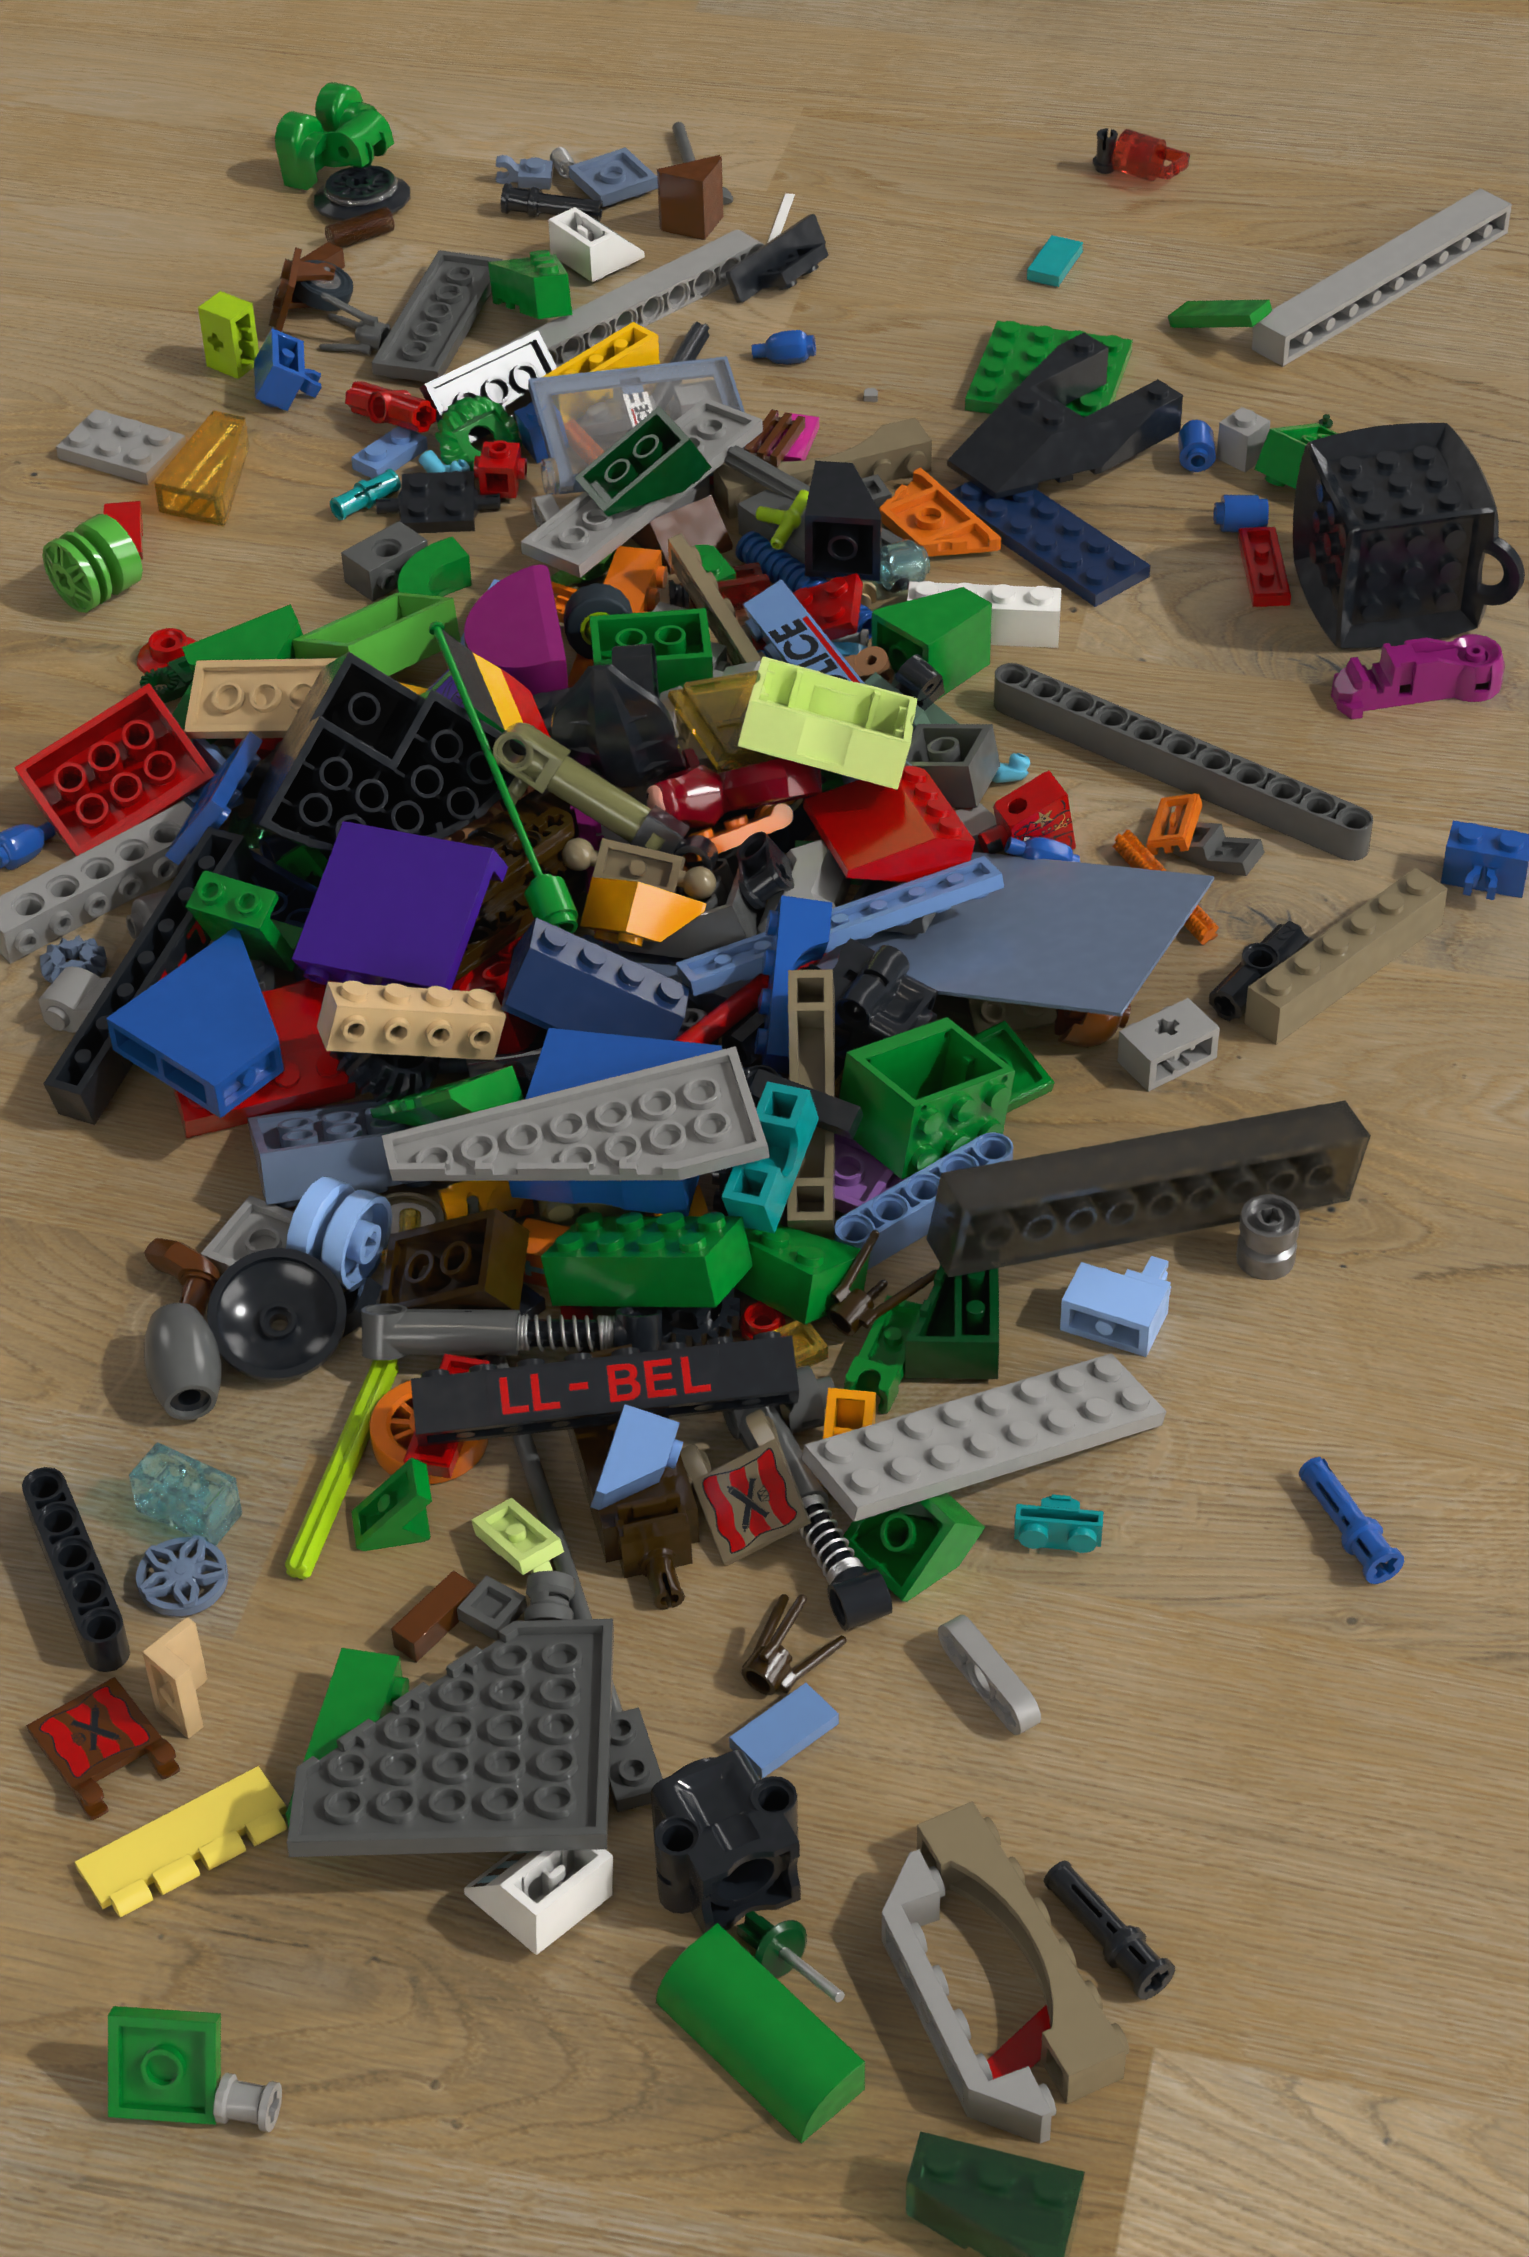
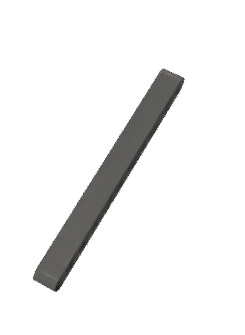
M1006 663L995 670L994 707L1004 715L1189 794L1199 793L1200 798L1339 858L1356 861L1363 859L1369 853L1373 816L1368 810L1021 664Z

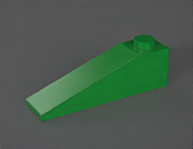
M508 1066L405 1096L401 1100H394L370 1109L372 1118L418 1127L521 1101L524 1098L513 1066Z

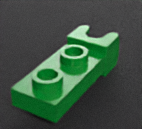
M887 1295L884 1302L892 1296ZM905 1300L879 1317L873 1323L858 1357H854L846 1374L844 1389L876 1392L881 1399L878 1404V1411L881 1414H887L890 1411L899 1392V1385L905 1374V1341L909 1332L914 1330L920 1316L922 1304Z

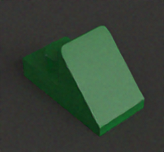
M414 1458L409 1459L351 1511L357 1549L370 1551L421 1543L430 1539L426 1506L432 1502L427 1465Z

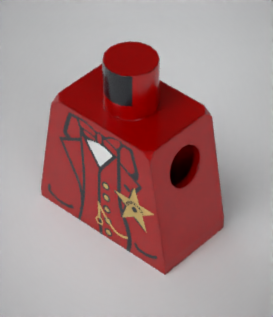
M1049 770L997 800L993 805L997 826L978 834V840L984 853L995 854L1004 850L1009 837L1026 841L1031 837L1039 836L1065 843L1072 850L1076 848L1068 794Z

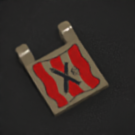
M761 1409L746 1416L747 1425L759 1447L711 1471L707 1454L703 1450H699L695 1444H690L680 1452L684 1467L693 1482L720 1556L726 1566L811 1523L779 1443L774 1421L769 1416H765Z

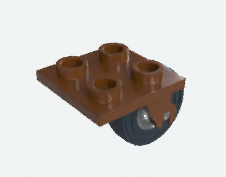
M295 247L292 260L285 259L280 277L281 281L275 292L268 326L282 332L288 309L315 308L324 311L341 310L322 299L321 293L325 292L348 304L353 292L351 277L343 269L329 262L321 260L300 261L302 249Z

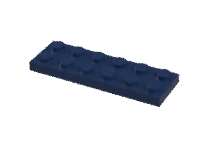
M968 481L949 491L1001 537L1003 545L1094 607L1150 577V564L1037 489L995 499Z

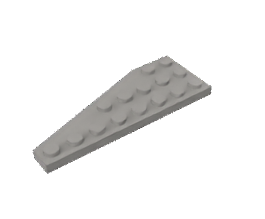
M736 1046L382 1135L392 1181L683 1180L770 1158L768 1145Z

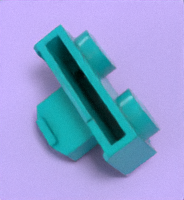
M1054 1494L1043 1498L1041 1506L1016 1504L1014 1539L1019 1540L1023 1546L1031 1549L1050 1548L1088 1553L1096 1547H1101L1104 1511L1080 1509V1502L1071 1498V1496Z

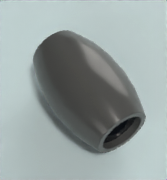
M172 1303L160 1307L151 1315L144 1338V1363L147 1379L153 1394L171 1417L179 1420L200 1418L208 1414L215 1407L220 1390L221 1359L216 1339L208 1323L195 1307L185 1303Z

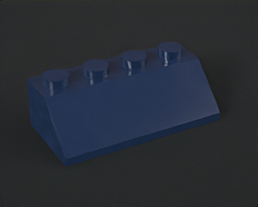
M536 917L513 949L501 1010L546 1030L548 1028L673 1041L676 1039L685 1019L690 987Z

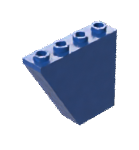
M235 928L212 942L209 946L106 1018L112 1047L115 1052L219 1118H222L284 1071L276 1029L240 931Z

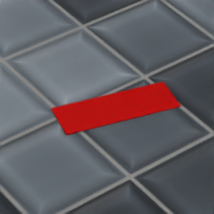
M1047 2005L1038 2011L987 2059L993 2079L1028 2066L1031 2069L1041 2060L1042 2032L1051 2029Z

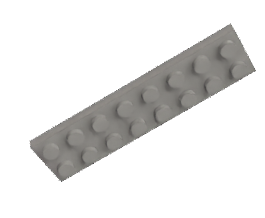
M702 399L674 421L690 438L712 467L698 482L692 484L684 492L608 517L588 493L584 491L521 541L522 554L581 578L725 463V458L728 455L727 451L730 447L737 445L743 448L763 432L762 419L713 400Z
M1111 1353L805 1444L801 1459L855 1522L1162 1426L1167 1411Z

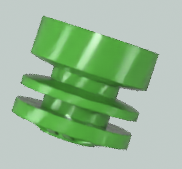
M106 514L95 515L78 525L74 532L67 531L43 547L42 558L50 582L60 597L78 612L87 613L99 604L110 599L111 594L118 595L138 583L142 578L141 558L134 542L127 531L115 519Z

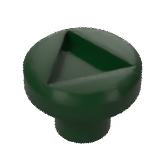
M1324 414L1323 418L1319 420V424L1329 429L1333 426V421L1330 419V415Z

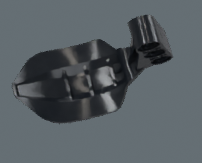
M653 643L614 646L612 648V664L588 666L574 686L556 704L551 720L552 739L571 751L568 755L569 757L618 788L646 786L650 780L665 771L686 769V760L682 755L671 716L665 705L659 700L657 658Z

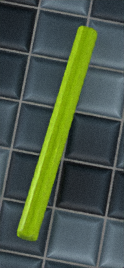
M398 1359L372 1361L285 1561L286 1573L292 1578L298 1577L305 1580L312 1574L369 1441L371 1413L377 1402L390 1391L398 1373Z

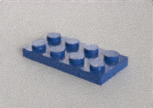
M251 731L205 785L165 856L175 864L179 865L187 854L192 853L208 826L219 829L231 813V807L242 793L240 791L250 779V773L261 759L256 755V752L263 740Z

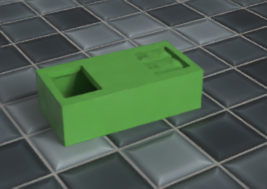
M397 592L293 639L296 659L339 658L350 652L387 676H390L441 652L435 635L429 633V626L435 621L443 623L445 626L444 631L458 642H461L454 599Z

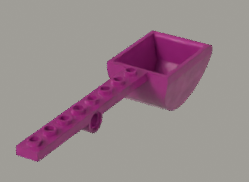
M532 565L505 577L478 599L467 616L464 627V639L466 648L510 674L529 689L532 695L541 692L568 688L566 656L549 568L546 565ZM570 805L575 837L589 841L594 850L599 851L604 835L596 836V834L602 833L601 824ZM592 866L583 871L587 896L595 868Z

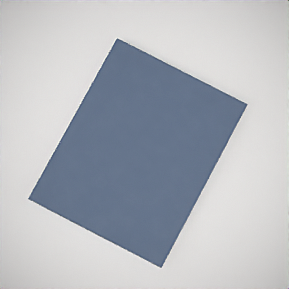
M973 852L971 860L985 856L1002 873L1004 888L991 892L984 898L971 899L951 906L950 909L944 912L936 913L925 933L905 935L901 932L879 931L870 938L857 939L855 941L874 951L882 945H890L897 948L908 959L909 971L907 975L937 990L939 995L1122 1016L1215 879L1214 876L1051 859L1030 860L1020 856ZM845 944L837 946L834 950L828 952L816 966L822 970L833 969L838 962L839 952Z

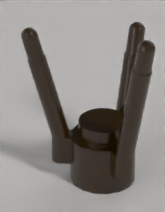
M873 1230L841 1284L830 1294L835 1302L827 1309V1317L840 1332L847 1336H853L862 1326L868 1329L879 1317L934 1281L938 1270H932L874 1308L873 1300L888 1286L886 1280L879 1281L867 1293L858 1288H854L852 1291L849 1290L879 1238V1232Z
M782 1594L779 1597L752 1654L742 1666L744 1680L753 1689L762 1694L773 1695L778 1688L788 1693L797 1680L834 1654L847 1641L845 1636L837 1637L791 1671L790 1663L792 1662V1656L781 1646V1643L807 1601V1597L803 1594L796 1598L777 1628L789 1601L787 1594Z

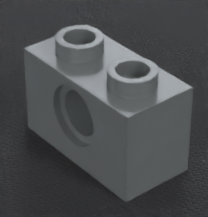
M400 521L388 526L341 552L345 583L372 602L398 588V577L401 569L415 553L428 546L427 539Z

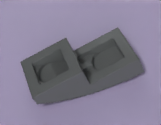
M1197 822L1189 850L1180 852L1179 845H1176L1173 853L1207 869L1232 875L1247 876L1265 851L1261 839L1226 837L1222 824Z

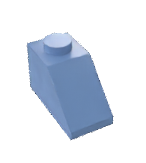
M625 1404L590 1507L601 1510L659 1483L665 1467L675 1469L683 1445V1441L675 1439L680 1422Z

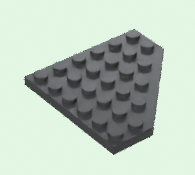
M613 1619L513 1621L499 1631V1639L483 1650L476 1646L446 1666L447 1674L430 1686L422 1682L392 1703L393 1711L375 1723L367 1719L337 1739L338 1748L320 1760L312 1756L297 1766L287 1838L289 1857L607 1849L614 1652Z

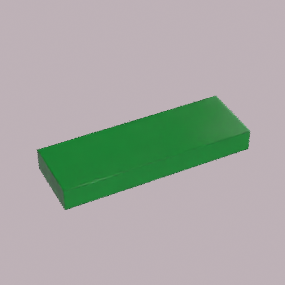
M1269 299L1186 301L1168 315L1170 327L1173 328L1254 327L1272 312V307Z

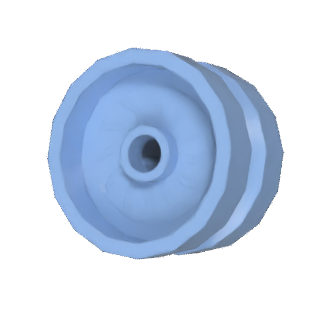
M321 1177L307 1189L293 1213L287 1234L286 1249L298 1250L315 1257L331 1270L342 1288L349 1290L366 1277L373 1275L385 1253L392 1225L391 1204L386 1197L368 1190L357 1189L355 1191L346 1182L332 1177Z

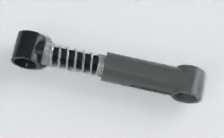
M388 1303L369 1305L361 1309L362 1355L373 1360H393L407 1355L518 1356L520 1350L531 1351L533 1347H538L541 1351L546 1347H551L553 1351H556L558 1347H564L566 1351H569L571 1347H576L579 1352L584 1347H589L593 1352L596 1347L605 1350L632 1344V1348H638L639 1352L642 1353L659 1351L658 1347L662 1345V1310L657 1307H622L616 1310V1314L613 1317L611 1315L609 1317L607 1315L602 1317L599 1315L597 1320H589L587 1315L585 1319H576L575 1315L572 1316V1319H563L562 1315L559 1316V1319H551L550 1315L547 1316V1319H538L537 1315L534 1316V1319H530L528 1315L525 1316L523 1314L521 1316L519 1310L407 1309L403 1305Z
M780 1405L722 1412L731 1435L736 1440L741 1439L748 1452L759 1446L747 1425L746 1416L761 1409L765 1416H769L774 1421L779 1443L811 1520L810 1524L799 1530L829 1583L827 1588L828 1598L840 1627L846 1631L892 1614V1600L883 1576L876 1568L868 1570L858 1558L853 1557L854 1549L848 1547V1539L842 1538L843 1530L837 1528V1520L831 1519L832 1511L828 1509L829 1498L818 1478L801 1459L803 1452L782 1417Z

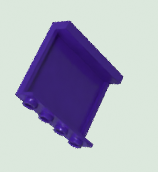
M343 821L292 960L305 972V978L323 985H327L329 980L340 983L358 981L368 985L386 986L391 983H397L406 987L429 988L440 986L451 990L490 880L503 882L508 866L493 848Z

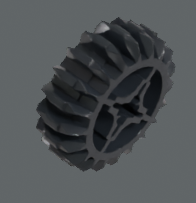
M331 1051L329 1054L332 1058L339 1060L336 1070L346 1072L349 1076L347 1084L355 1082L360 1086L361 1095L367 1092L372 1093L376 1103L382 1099H386L387 1102L401 1100L405 1096L426 1091L431 1086L430 1083L437 1077V1073L440 1070L438 1064L442 1058Z

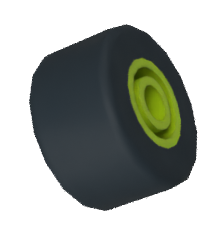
M599 583L583 586L571 595L565 605L564 629L568 643L576 653L592 659L589 616L633 613L626 596L619 589L611 585Z

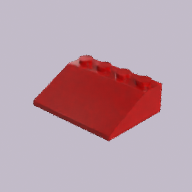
M150 683L14 767L21 785L42 815L53 825L56 833L75 857L167 810L206 785L214 776L213 771Z
M904 767L898 790L859 779L804 799V810L846 878L910 882L971 860L975 845L974 838L929 773L920 767Z
M306 981L262 992L279 1038L284 1071L222 1118H219L173 1088L186 1138L248 1124L247 1118L309 1109L355 1098L356 1083L347 1084L349 1076L346 1072L336 1070L339 1060L329 1055L331 1051H326L317 1029L326 990L325 985Z

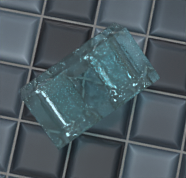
M158 1442L129 1474L138 1512L187 1535L205 1537L206 1541L215 1546L243 1514L235 1477Z

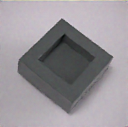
M486 1575L458 1606V1620L497 1641L499 1639V1631L513 1621H516L527 1608L526 1596Z

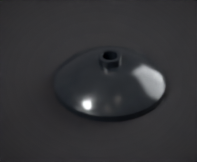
M271 1248L251 1253L239 1259L221 1275L210 1295L207 1321L216 1339L219 1354L230 1366L255 1379L287 1381L311 1373L332 1356L344 1335L347 1308L339 1281L321 1261L298 1250ZM276 1320H284L288 1323L287 1327L281 1331L272 1329L271 1325Z

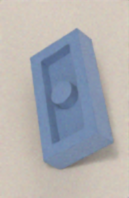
M397 426L351 457L352 468L371 479L388 469L396 471L428 449L427 437L416 431Z

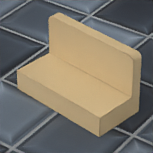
M186 1617L142 1651L156 1712L189 1739L204 1727L196 1690L207 1681V1673L196 1623L189 1617Z

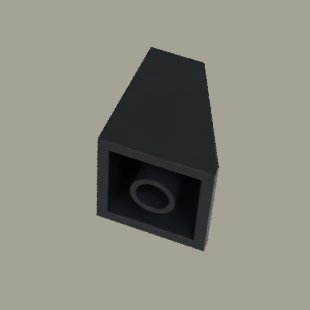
M815 461L805 510V576L835 578L857 573L861 580L880 581L882 515L853 463Z

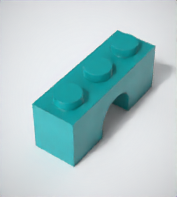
M767 1081L756 1111L768 1145L770 1158L734 1166L721 1198L728 1215L742 1216L746 1228L775 1234L819 1117L810 1090Z

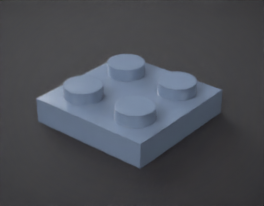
M626 147L569 166V178L592 200H602L603 207L613 206L619 201L631 197H639L646 192L658 189L657 176Z

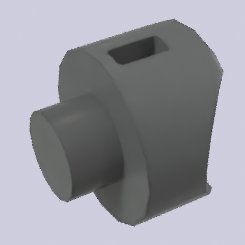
M809 1365L797 1368L799 1384L798 1403L785 1405L790 1411L788 1428L792 1434L824 1426V1409H826L828 1388H835L830 1376L816 1379Z

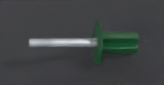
M754 1911L745 1914V1922L737 1926V1935L756 1949L754 1958L774 1977L779 1979L794 1968L835 2002L839 2003L844 1999L845 1994L843 1991L801 1959L807 1944V1932L800 1922L787 1920L774 1926Z

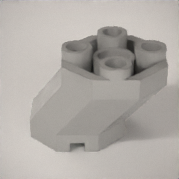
M818 840L790 849L786 853V856L792 863L791 871L795 884L794 888L790 891L782 890L768 899L769 901L757 928L758 934L766 932L769 910H776L781 895L832 902V908L843 905L850 887V878L845 877L825 842Z

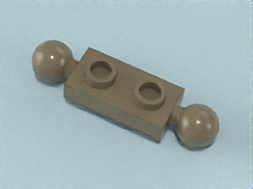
M574 838L565 844L561 853L563 863L570 870L584 871L590 866L595 867L592 877L638 881L677 894L678 887L684 888L685 893L695 900L707 899L716 888V878L712 871L706 867L697 866L688 871H683L685 858L682 856L602 838L600 849L597 851L594 850L589 841L583 838Z

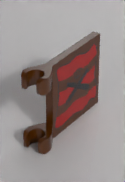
M116 1677L109 1679L26 1725L30 1735L75 1794L90 1820H95L109 1812L108 1806L103 1801V1790L97 1781L141 1756L147 1755L161 1779H167L180 1771L179 1765L174 1760L176 1753L172 1745L160 1736Z

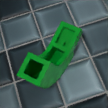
M453 536L430 544L415 553L405 563L398 577V592L444 597L455 591L472 586L469 555Z

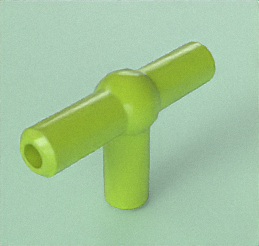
M800 490L790 508L786 511L764 506L757 508L755 517L758 521L779 525L770 540L773 548L783 549L793 530L800 526L801 517L806 510L809 491Z

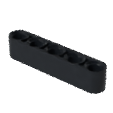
M37 1468L31 1471L22 1483L23 1495L31 1524L87 1663L91 1668L100 1672L115 1671L128 1661L130 1655L122 1615L65 1477L55 1468Z

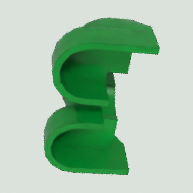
M336 82L327 83L320 90L315 105L316 117L290 111L280 119L275 133V147L284 186L303 190L310 189L318 182L316 173L323 167H367L372 164L374 156L385 155L387 149L394 144L392 131L385 117L374 106L364 103L360 92L354 86Z

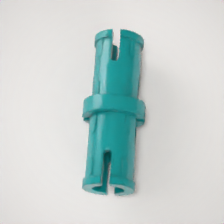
M388 469L368 481L361 480L354 484L353 489L331 499L329 502L331 511L338 520H344L345 517L364 507L370 509L376 506V498L381 499L393 492L399 491L401 488L400 479L395 471Z

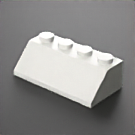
M932 581L909 582L907 601L964 587L991 602V645L1058 648L1061 588L1010 586L1007 584L934 583Z

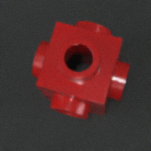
M502 440L484 441L481 456H475L474 476L479 478L480 495L500 493V498L516 499L520 480H526L527 458H521L520 443Z

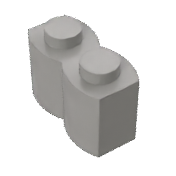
M66 967L38 999L43 1020L55 1030L76 1033L111 978H100L96 974L79 967Z

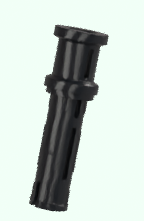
M505 183L503 186L501 212L504 214L515 211L528 213L529 217L535 218L540 213L559 215L576 207L599 222L602 218L603 209H600V207H603L602 200L542 193V190L538 187H532L531 190L514 188L510 183Z
M1061 1861L1054 1865L1045 1875V1886L1060 1899L1076 1919L1104 1947V1960L1111 1968H1119L1134 1984L1133 1991L1140 1999L1146 2000L1161 1992L1171 1981L1175 1973V1966L1168 1958H1160L1147 1945L1146 1935L1139 1927L1126 1926L1103 1899L1071 1867L1072 1865L1068 1861Z

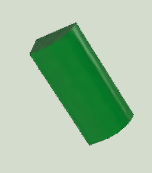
M718 1923L687 1947L663 1977L657 1991L656 2003L801 2144L865 2090V2061Z

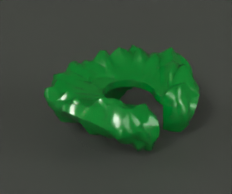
M479 395L474 398L464 397V399L457 400L455 404L449 405L448 411L442 414V420H439L437 424L439 431L435 433V438L440 443L439 449L442 462L446 465H451L452 461L456 460L458 462L459 459H462L469 464L470 471H474L475 456H481V451L475 449L469 441V432L473 428L484 427L493 434L495 441L502 440L520 443V448L523 443L519 436L518 425L512 416L507 415L504 407L485 396L481 397Z

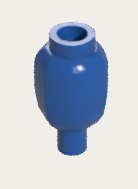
M801 330L778 332L771 335L766 340V343L752 344L753 359L767 357L776 364L803 363L809 356H816L814 335H807Z
M45 822L38 827L30 824H19L0 832V869L3 867L9 870L16 869L39 855L44 846V841L54 837L56 834L53 825L50 822Z
M1038 836L1022 841L1009 837L1005 845L1006 853L1030 860L1051 859L1080 862V856L1073 854L1070 846L1050 838Z

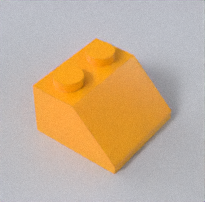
M592 877L580 926L596 931L594 938L613 944L621 942L642 947L643 940L662 942L704 913L706 903L638 881Z

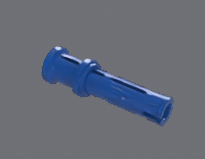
M1315 1457L1304 1463L1299 1470V1477L1306 1483L1342 1533V1547L1348 1554L1356 1556L1363 1566L1362 1572L1365 1579L1371 1584H1379L1394 1577L1403 1567L1404 1556L1397 1548H1392L1382 1536L1383 1527L1376 1519L1365 1517L1324 1458Z

